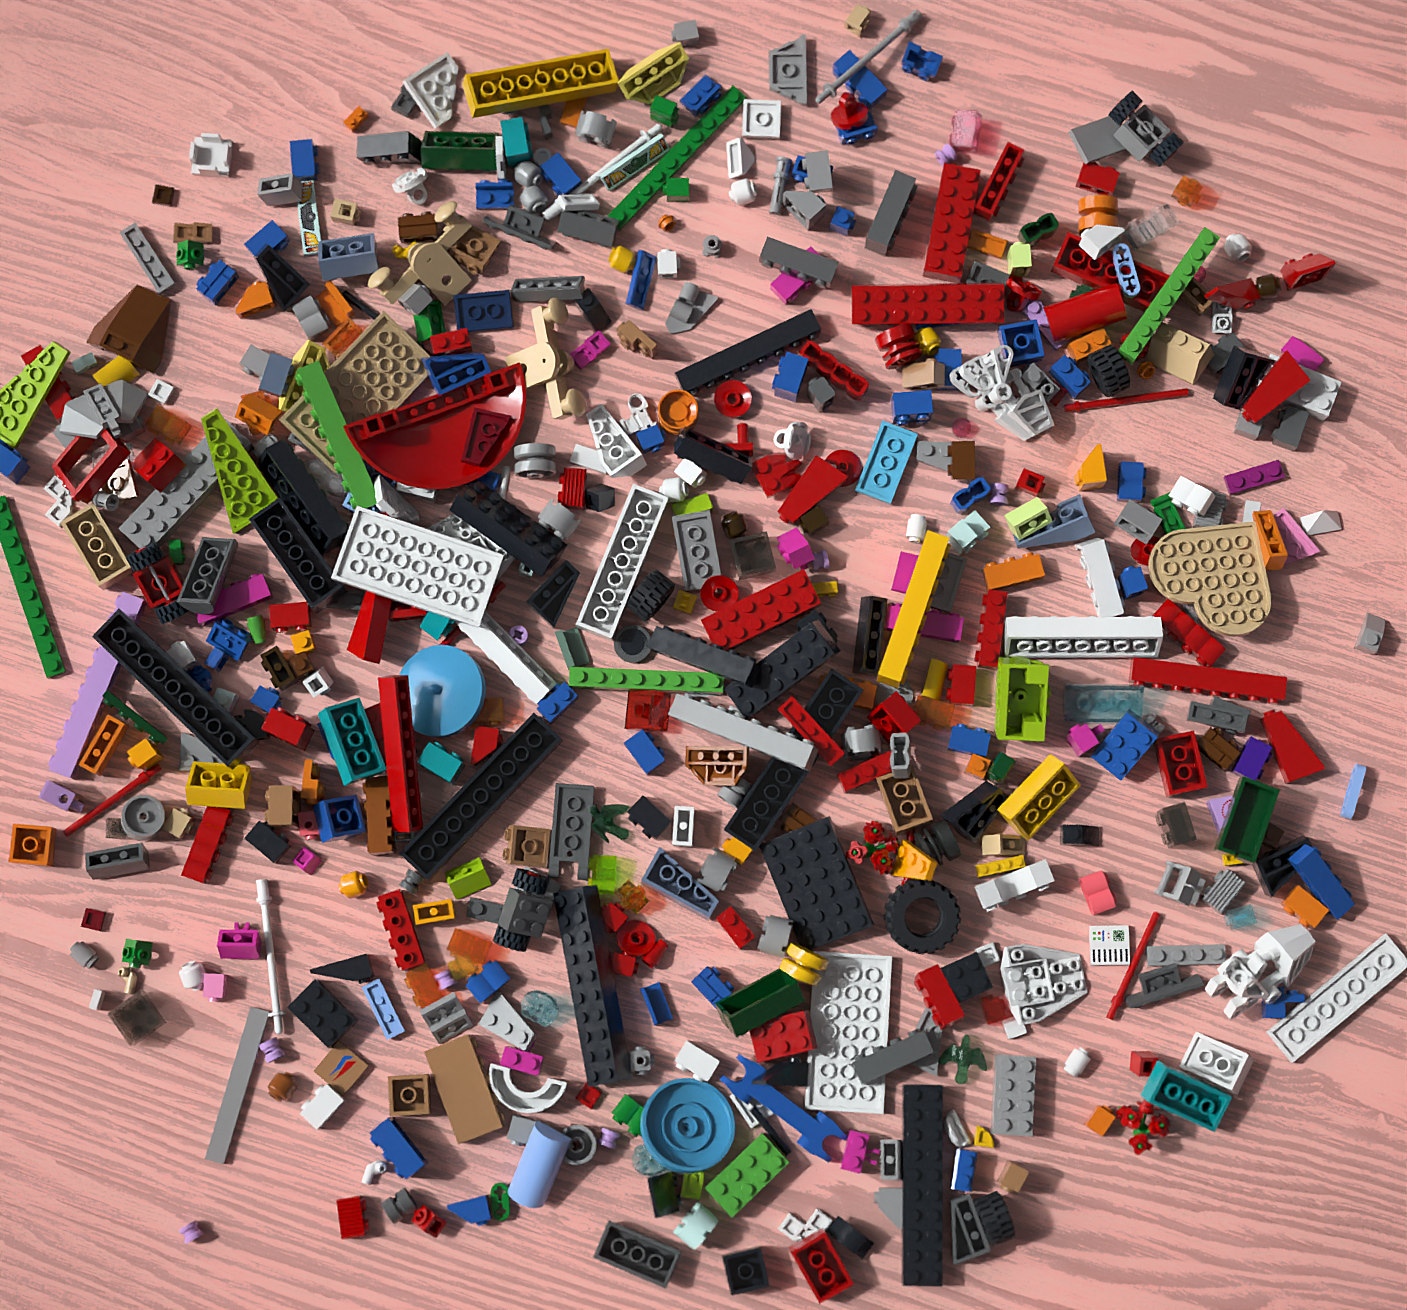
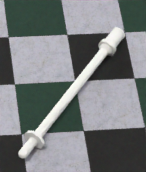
M656 124L647 132L641 130V137L568 195L582 194L600 179L599 175L637 150L644 143L650 141L654 135L661 131L662 126ZM558 199L554 201L555 203L542 212L548 222L563 210L557 201Z
M268 879L256 880L258 893L256 901L261 905L273 1007V1012L269 1013L268 1016H274L275 1032L282 1034L281 1015H285L286 1012L281 1011L269 911L272 896L269 894Z

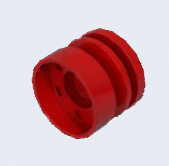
M910 323L892 327L875 337L878 350L880 352L888 351L882 356L883 361H887L885 366L888 370L909 365L923 355L922 349L918 348L919 342H910L916 336Z

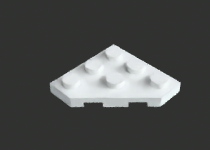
M448 52L403 81V84L434 129L448 121L452 116V103L455 95L458 66Z
M378 475L374 478L376 506L381 512H386L391 517L411 524H415L420 520L419 512L383 477Z

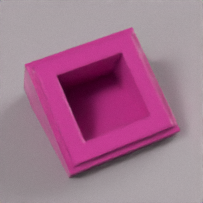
M303 846L292 862L307 874L312 875L322 860Z

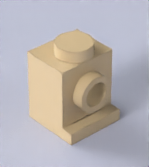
M857 4L845 20L844 28L860 38L862 28L865 29L870 22L869 15L871 10L864 5L860 6Z
M335 199L330 217L333 222L354 225L355 221L360 219L361 210H358L357 203ZM350 212V216H344V214Z

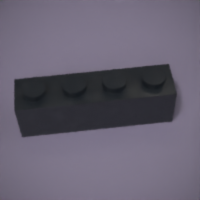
M684 427L674 443V454L679 458L687 459L696 466L709 469L714 474H720L731 482L742 484L752 469V457L688 427Z
M876 596L861 597L852 673L868 676L878 675L888 598Z

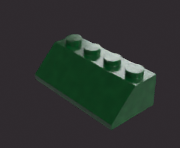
M425 131L421 145L422 168L429 170L446 169L450 171L455 169H464L466 171H473L475 169L484 171L497 170L496 136H499V133Z

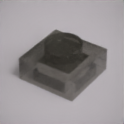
M121 818L106 819V838H127V834L121 825Z

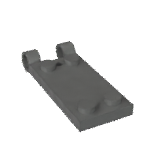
M556 783L548 878H559V863L563 861L577 862V880L588 879L595 786ZM569 851L573 853L571 857L567 856Z

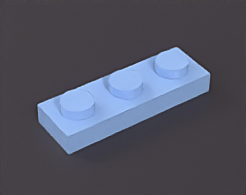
M377 979L363 986L362 989L386 1039L389 1040L405 1032L381 980Z

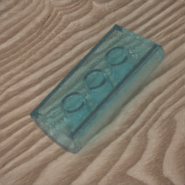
M1065 683L1063 689V719L1067 722H1118L1128 709L1142 718L1144 686L1139 684Z

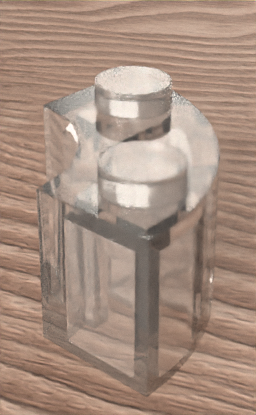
M1168 204L1161 207L1157 205L1150 210L1151 213L1140 220L1134 219L1127 224L1128 228L1125 230L1124 235L1134 250L1148 245L1157 236L1164 235L1180 223Z
M320 459L304 461L306 470L314 476L316 484L320 489L335 497H347L348 492H345L341 483L344 481L341 474L330 471Z

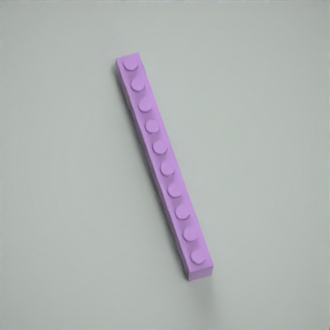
M122 591L121 596L118 595L116 598L114 613L121 609L139 624L148 602ZM101 645L93 654V664L86 671L85 676L87 678L78 690L79 697L77 702H74L71 707V717L64 724V734L56 743L57 751L55 755L51 756L48 763L50 771L75 780L80 767L79 763L87 751L105 707L103 702L105 698L102 695L106 690L111 692L122 666Z

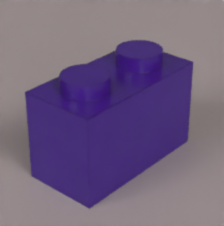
M1252 736L1249 737L1231 773L1239 777L1245 776L1259 781L1264 772L1262 770L1264 763H1268L1272 756L1270 752L1272 747Z

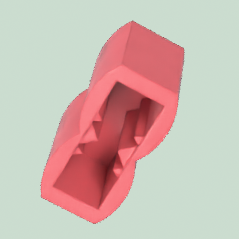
M1101 870L1078 879L1092 915L1116 907L1117 898L1115 893L1109 890L1108 884H1110L1107 873H1103Z

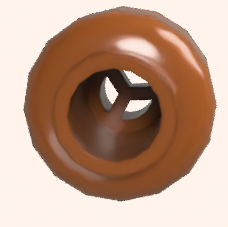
M288 1072L284 1074L277 1073L268 1084V1094L279 1102L289 1100L297 1089V1084L294 1081L295 1077Z

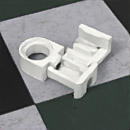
M638 393L632 394L628 400V408L632 414L630 418L619 420L620 427L628 437L639 430L642 431L656 425V422L653 423L647 411L649 406L645 398ZM635 398L640 399L642 405L638 408L631 404V401Z

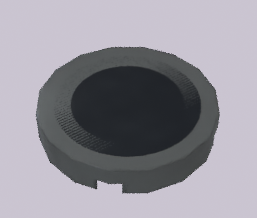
M625 626L615 635V652L624 662H641L651 651L647 647L651 637L641 626Z

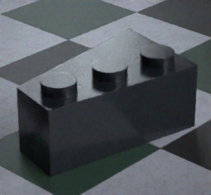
M267 243L253 256L281 310L285 312L310 284Z
M1233 346L1213 399L1223 406L1239 410L1254 391L1252 389L1259 379H1263L1265 376L1263 373L1276 360L1264 353Z
M985 781L940 816L960 836L975 844L999 814L997 809L1009 797L999 787Z

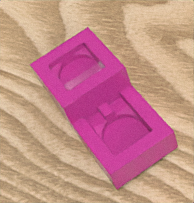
M598 330L569 355L573 357L574 364L581 371L600 356L611 343Z
M1294 336L1281 349V353L1288 350L1299 365L1313 371H1317L1324 362V359Z
M900 552L891 591L906 594L918 555Z

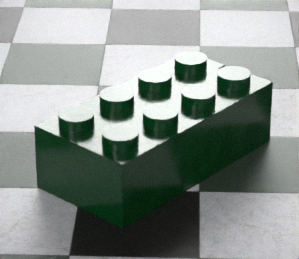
M1245 776L1240 777L1213 851L1228 857L1234 856V859L1250 865L1254 864L1280 789Z
M779 968L714 1004L722 1023L737 1038L747 1034L748 1031L756 1027L762 1026L770 1019L779 1017L783 1012L797 1007L805 1000L798 982Z

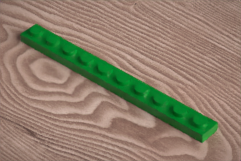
M732 85L607 215V217L620 220L618 225L619 232L663 187V184H666V178H672L743 104L746 96L735 86Z
M5 495L0 496V543L46 677L49 679L66 673V669L7 497Z

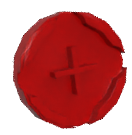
M844 92L841 95L839 105L831 112V121L839 129L848 130L851 129V126L855 125L859 127L868 119L867 107L860 102H856L855 95L849 92Z
M1009 276L1006 285L1012 291L1007 299L1008 309L1013 312H1021L1029 299H1040L1041 290L1031 282H1022L1023 279L1021 277ZM1018 298V305L1015 307L1014 302Z

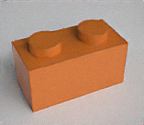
M358 106L343 123L346 128L354 133L369 116L364 109Z

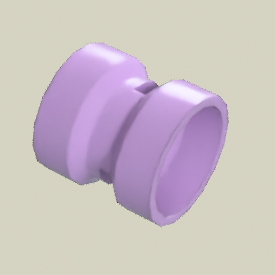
M1003 483L990 484L991 496L989 497V504L996 506L1008 505L1006 493L1009 491V485Z
M277 1037L259 1045L261 1051L266 1055L265 1060L267 1063L285 1055L283 1049L279 1047Z

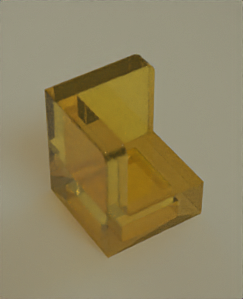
M469 954L455 958L447 963L454 981L479 970L477 966L474 967Z

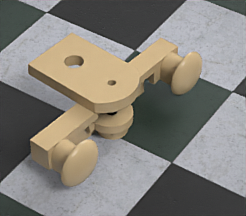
M449 201L437 210L435 221H443L447 225L443 229L445 233L436 242L412 245L408 251V261L411 266L399 278L394 277L391 280L388 277L391 269L383 267L371 275L368 287L370 289L377 287L381 296L393 305L420 279L442 305L446 306L454 298L453 295H457L471 281L470 277L447 253V250L472 226L464 216L455 211L457 202ZM448 274L449 282L443 284L442 277Z
M551 298L548 307L539 306L531 310L538 344L505 358L507 367L519 362L522 370L525 365L527 366V372L524 374L526 390L546 383L552 418L563 420L571 417L572 414L582 416L586 411V400L579 390L567 389L565 375L572 371L574 359L568 352L559 349L556 330L553 329H555L554 323L563 325L567 322L568 310L562 300Z

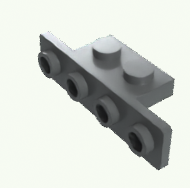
M512 204L509 205L504 221L491 215L483 218V222L487 223L488 227L502 229L505 234L510 236L517 235L522 237L521 240L527 243L534 242L539 244V247L542 249H553L557 243L540 236L546 218Z
M1176 963L1138 974L1142 992L1126 996L1124 999L1130 1009L1140 1008L1144 1004L1158 1002L1169 996H1177L1188 990H1196L1204 984L1198 974L1180 979Z

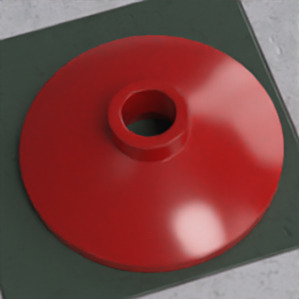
M729 380L723 382L715 391V407L726 417L735 418L742 416L751 406V392L740 381ZM735 398L736 402L730 403L729 399Z
M836 450L829 454L825 460L848 476L847 481L840 487L854 484L861 474L860 460L851 451ZM840 464H845V465H846V469H845V470H841V469L839 468V465H840Z
M1152 536L1147 544L1135 539L1130 549L1133 559L1142 565L1148 566L1152 549L1161 538Z
M715 575L703 583L700 597L708 609L717 612L736 603L738 587L731 578L724 575ZM716 589H722L721 593L715 592Z
M631 920L625 922L619 928L617 942L620 948L627 954L643 956L654 947L655 934L652 928L645 922Z

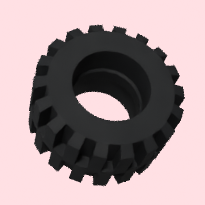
M1107 345L1088 354V366L1099 390L1106 397L1113 396L1130 388V376L1125 362L1112 345Z
M652 571L633 592L628 600L627 607L644 621L650 620L669 599L674 591L675 584L660 571Z
M998 1191L974 1199L975 1209L987 1241L991 1246L1015 1238V1228L1002 1195Z

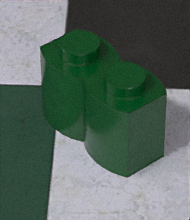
M1053 213L1044 214L1036 222L1024 225L1020 229L1018 239L1020 242L1030 244V247H1033L1040 239H1047L1053 236L1057 231L1059 223Z
M999 752L985 774L988 777L987 780L994 785L1002 784L1016 761L1006 754Z

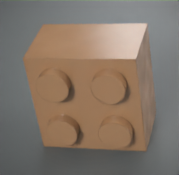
M430 1074L388 1076L390 1116L431 1113Z

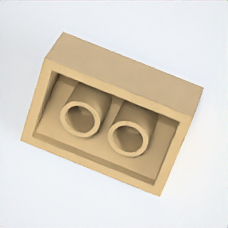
M1162 322L1152 336L1146 362L1150 361L1154 367L1194 385L1214 356L1210 344Z

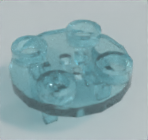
M538 990L526 993L521 1002V1014L533 1022L539 1023L541 1026H548L558 1016L557 1000L545 992Z
M645 1144L635 1147L632 1164L638 1173L653 1176L666 1171L667 1168L651 1156Z

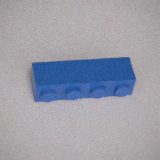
M1304 844L1288 860L1318 901L1329 909L1327 913L1339 919L1355 905L1351 899L1352 894L1341 886V879L1337 875H1333L1330 864L1322 860V853L1316 847L1312 848Z

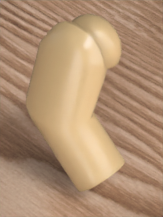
M127 966L120 967L118 975L122 976L126 982L124 993L134 995L137 976L131 968Z

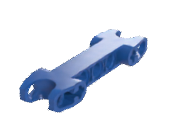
M738 1054L736 1059L745 1067L746 1073L744 1078L740 1081H732L722 1075L719 1080L746 1105L754 1097L802 1134L796 1143L812 1155L818 1156L829 1163L832 1158L822 1148L824 1138L828 1135H835L845 1141L848 1136L842 1132L833 1120L821 1111L818 1112L815 1118H812L771 1085L752 1084L753 1079L767 1070L757 1062Z

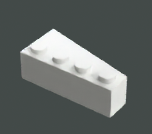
M1093 538L1074 544L1076 550H1080L1082 554L1079 560L1081 567L1083 566L1084 570H1087L1088 573L1085 577L1087 585L1090 589L1093 588L1094 591L1091 593L1097 616L1109 617L1123 614L1125 603L1118 593L1120 585L1118 579L1114 578L1113 571H1115L1113 561L1109 560L1108 553H1110L1108 543L1104 542V539Z

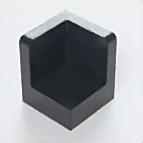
M598 484L585 490L586 508L601 512L615 506V488Z

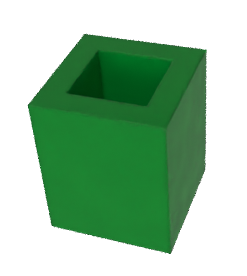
M666 178V184H663V196H667V202H689V178Z

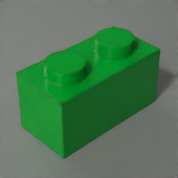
M181 539L168 540L169 555L174 564L184 565V561H186V556L183 554V549H185L184 542Z

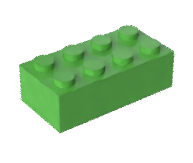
M761 1133L707 1184L705 1189L733 1217L789 1161Z

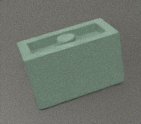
M577 627L564 632L562 630L555 632L568 670L570 667H580L590 662Z

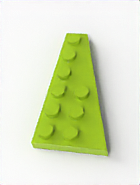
M53 341L37 355V358L31 364L23 368V371L18 376L12 378L0 389V439L14 449H17L71 353V351L58 342Z
M215 408L201 417L234 534L250 524L249 518L278 499V497L218 408Z

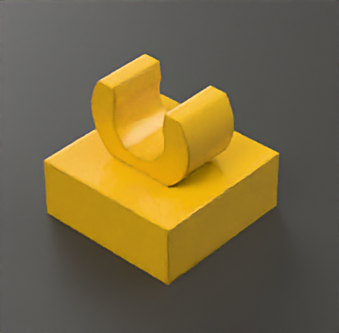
M679 590L673 609L691 615L697 596Z

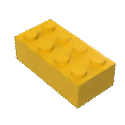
M1050 754L997 810L1015 832L1029 841L1074 794L1081 784L1063 762Z

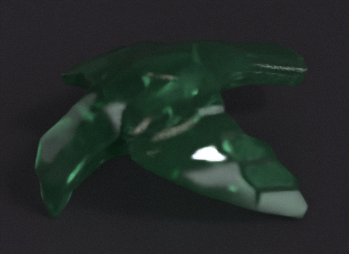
M596 804L591 806L590 813L595 820L591 824L592 829L607 843L610 840L606 837V832L615 835L621 840L627 839L629 831L615 825L613 820L617 815L626 812L630 808L629 805H604L601 807V812Z
M967 1034L962 1037L960 1047L951 1044L945 1049L938 1060L940 1065L946 1064L948 1061L957 1062L958 1070L955 1081L958 1084H965L967 1082L970 1065L976 1064L982 1071H987V1064L981 1049L971 1048V1039Z

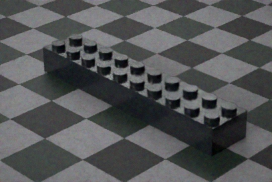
M118 609L92 636L227 767L233 770L260 742L121 609Z
M831 668L805 707V711L832 738L863 692V689ZM792 726L788 733L797 736V740L803 741L805 738ZM817 753L816 758H815V760H814V762H813V765L815 764V762L817 761V759H818L819 756H820L818 753ZM772 757L723 830L756 852L809 771Z
M533 713L399 854L426 880L430 881L563 742L562 738Z
M582 886L553 893L588 1087L633 1079L598 886Z
M902 1084V1286L942 1287L943 1085Z

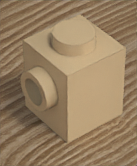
M174 808L162 829L183 839L186 833L189 834L193 829L194 819L190 817L191 813L183 808L179 811Z

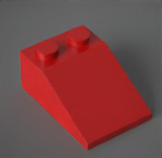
M1310 253L1303 256L1301 260L1291 259L1286 261L1280 271L1289 291L1323 280L1336 263L1335 260L1320 253L1316 255Z
M156 438L131 462L133 469L160 493L186 466L177 455Z

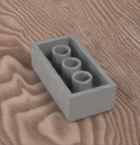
M994 1054L991 1134L1032 1137L1036 1057Z

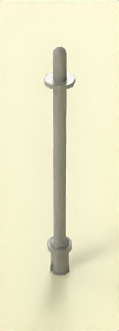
M915 9L906 18H902L899 21V26L834 83H825L823 85L824 91L815 99L816 103L820 104L828 97L835 98L837 96L836 90L899 35L903 32H910L912 27L922 20V14Z

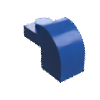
M1285 986L1276 987L1281 992V995L1271 1004H1267L1263 999L1262 1018H1286L1285 1002H1305V995L1299 994L1298 990H1287V994H1285Z

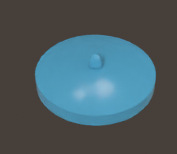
M434 645L424 648L406 662L399 674L408 675L413 729L421 734L435 738L456 735L467 729L482 710L486 695L483 672L473 657L456 647Z
M680 1078L661 1085L653 1092L643 1108L640 1130L648 1152L658 1163L675 1172L693 1174L712 1168L726 1155L734 1139L735 1120L728 1101L715 1087L704 1081L700 1082L697 1079Z

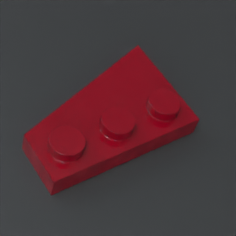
M474 407L461 463L481 466L511 420V415Z

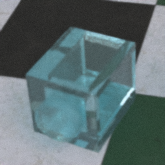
M1251 904L1225 911V923L1227 927L1230 926L1231 930L1257 923Z

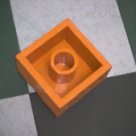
M13 823L8 862L53 867L57 828Z

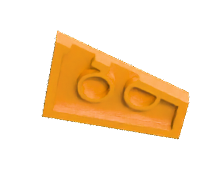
M902 840L891 875L931 881L937 862L910 841Z

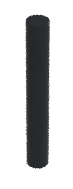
M756 1106L750 1108L751 1114L786 1156L789 1155L792 1150Z

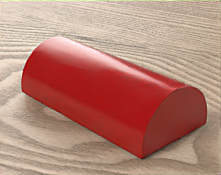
M1117 283L1043 307L1054 343L1128 319Z

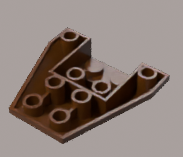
M137 284L94 326L86 343L133 362L138 368L154 375L163 358L171 300Z

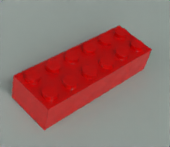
M944 163L922 277L960 283L980 178V169Z
M1068 232L1050 271L1092 290L1117 283L1123 303L1143 312L1147 310L1170 277L1168 274L1133 260L1140 290L1135 297L1127 298L1123 295L1111 255L1112 250L1106 251L1094 260L1079 246L1082 238ZM1123 266L1120 269L1123 275L1131 273V269L1128 266ZM1132 277L1128 280L1129 286L1126 289L1130 290L1131 293H1133L1135 287H1131L1130 280L1133 279Z
M802 569L701 619V622L712 644H717L723 647L724 651L728 652L729 649L733 650L822 606L805 570Z

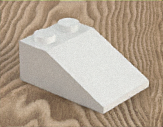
M1195 1032L1179 1067L1237 1096L1254 1060L1244 1052Z

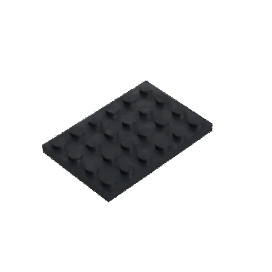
M830 816L760 844L759 847L787 916L790 920H793L792 928L800 946L813 950L874 925Z

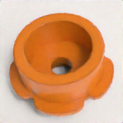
M667 214L663 215L658 223V227L664 232L670 231L676 225L674 216H668Z
M1150 361L1142 362L1138 366L1137 375L1144 379L1151 378L1155 373L1153 363Z

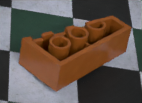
M377 776L365 779L362 787L363 794H366L364 811L367 813V821H365L366 832L368 833L367 850L372 856L396 854L388 777Z

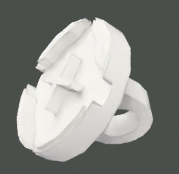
M417 168L418 172L409 171L398 177L394 181L395 183L391 185L395 193L405 192L410 202L419 205L424 203L427 199V191L422 182L428 176L424 168ZM416 190L421 191V197L418 200H415L413 197V193Z
M793 422L787 429H781L776 432L774 444L779 448L785 449L790 459L801 460L802 456L806 455L810 448L811 435L807 432L809 428L804 422ZM784 436V443L782 444L781 438Z

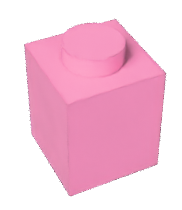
M205 973L203 997H208V1001L220 1002V998H226L228 975Z

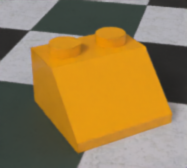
M1101 444L1095 446L1078 469L1077 475H1074L1075 486L1079 487V491L1101 489L1107 481Z

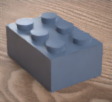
M374 233L318 241V262L323 281L355 277L362 274L370 275L379 269V258Z

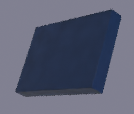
M510 289L453 295L457 330L467 328L468 332L514 328Z

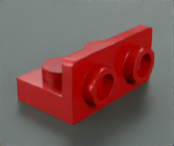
M392 602L388 619L390 622L424 619L428 611L401 602Z

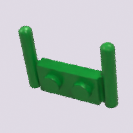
M1170 492L1150 500L1155 514L1162 519L1160 524L1165 535L1175 530L1186 529L1175 505L1171 501L1172 499L1169 497Z

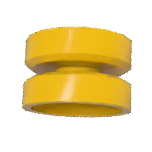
M791 942L787 953L796 961L790 958H783L779 968L802 982L818 986L822 977L820 973L812 968L824 971L829 960L803 946Z

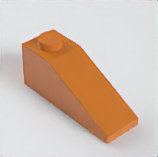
M1271 510L1253 511V521H1256L1266 571L1280 570L1283 568L1288 554Z

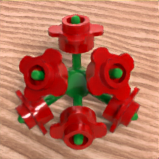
M878 821L866 822L863 831L866 832L864 838L867 843L862 845L858 844L857 841H852L846 856L849 859L855 860L857 864H861L864 858L871 857L874 869L880 871V875L883 873L888 874L894 866L892 864L893 859L890 860L888 858V853L894 851L895 855L898 854L897 848L900 847V841L897 836L893 837L892 832H889L888 837H884L882 832H885V830ZM884 840L885 844H881L878 846L874 845L878 843V841L882 842Z
M1145 1099L1136 1102V1104L1140 1105L1139 1112L1133 1111L1131 1105L1127 1107L1124 1104L1118 1107L1116 1111L1118 1115L1115 1117L1120 1119L1124 1127L1127 1126L1129 1129H1134V1137L1129 1139V1145L1134 1148L1136 1155H1140L1145 1150L1149 1151L1152 1149V1144L1148 1142V1133L1154 1136L1161 1135L1164 1138L1170 1133L1169 1128L1171 1127L1168 1117H1164L1161 1113L1158 1114V1117L1152 1116L1148 1126L1145 1124L1147 1115H1154L1155 1110L1160 1109Z

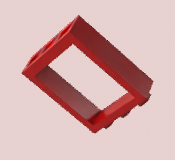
M109 427L102 432L101 436L110 446V449L79 486L69 471L96 440L95 438L76 436L52 464L56 477L63 481L62 485L71 492L70 496L77 502L82 501L88 504L131 453L120 437L115 439Z

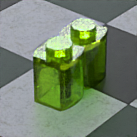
M593 854V859L589 858V870H592V878H588V886L597 885L599 894L615 895L617 856Z

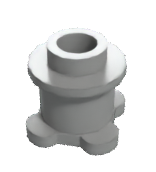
M709 235L704 239V250L702 253L705 257H720L722 246L720 238L715 235Z

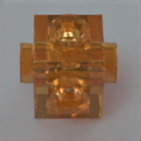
M1183 175L1171 197L1175 198L1180 205L1191 207L1193 202L1197 204L1203 194L1200 191L1203 186L1197 180L1189 179Z
M629 879L615 892L622 900L619 904L627 912L631 909L635 915L649 902L644 896L647 892L640 885L636 887Z

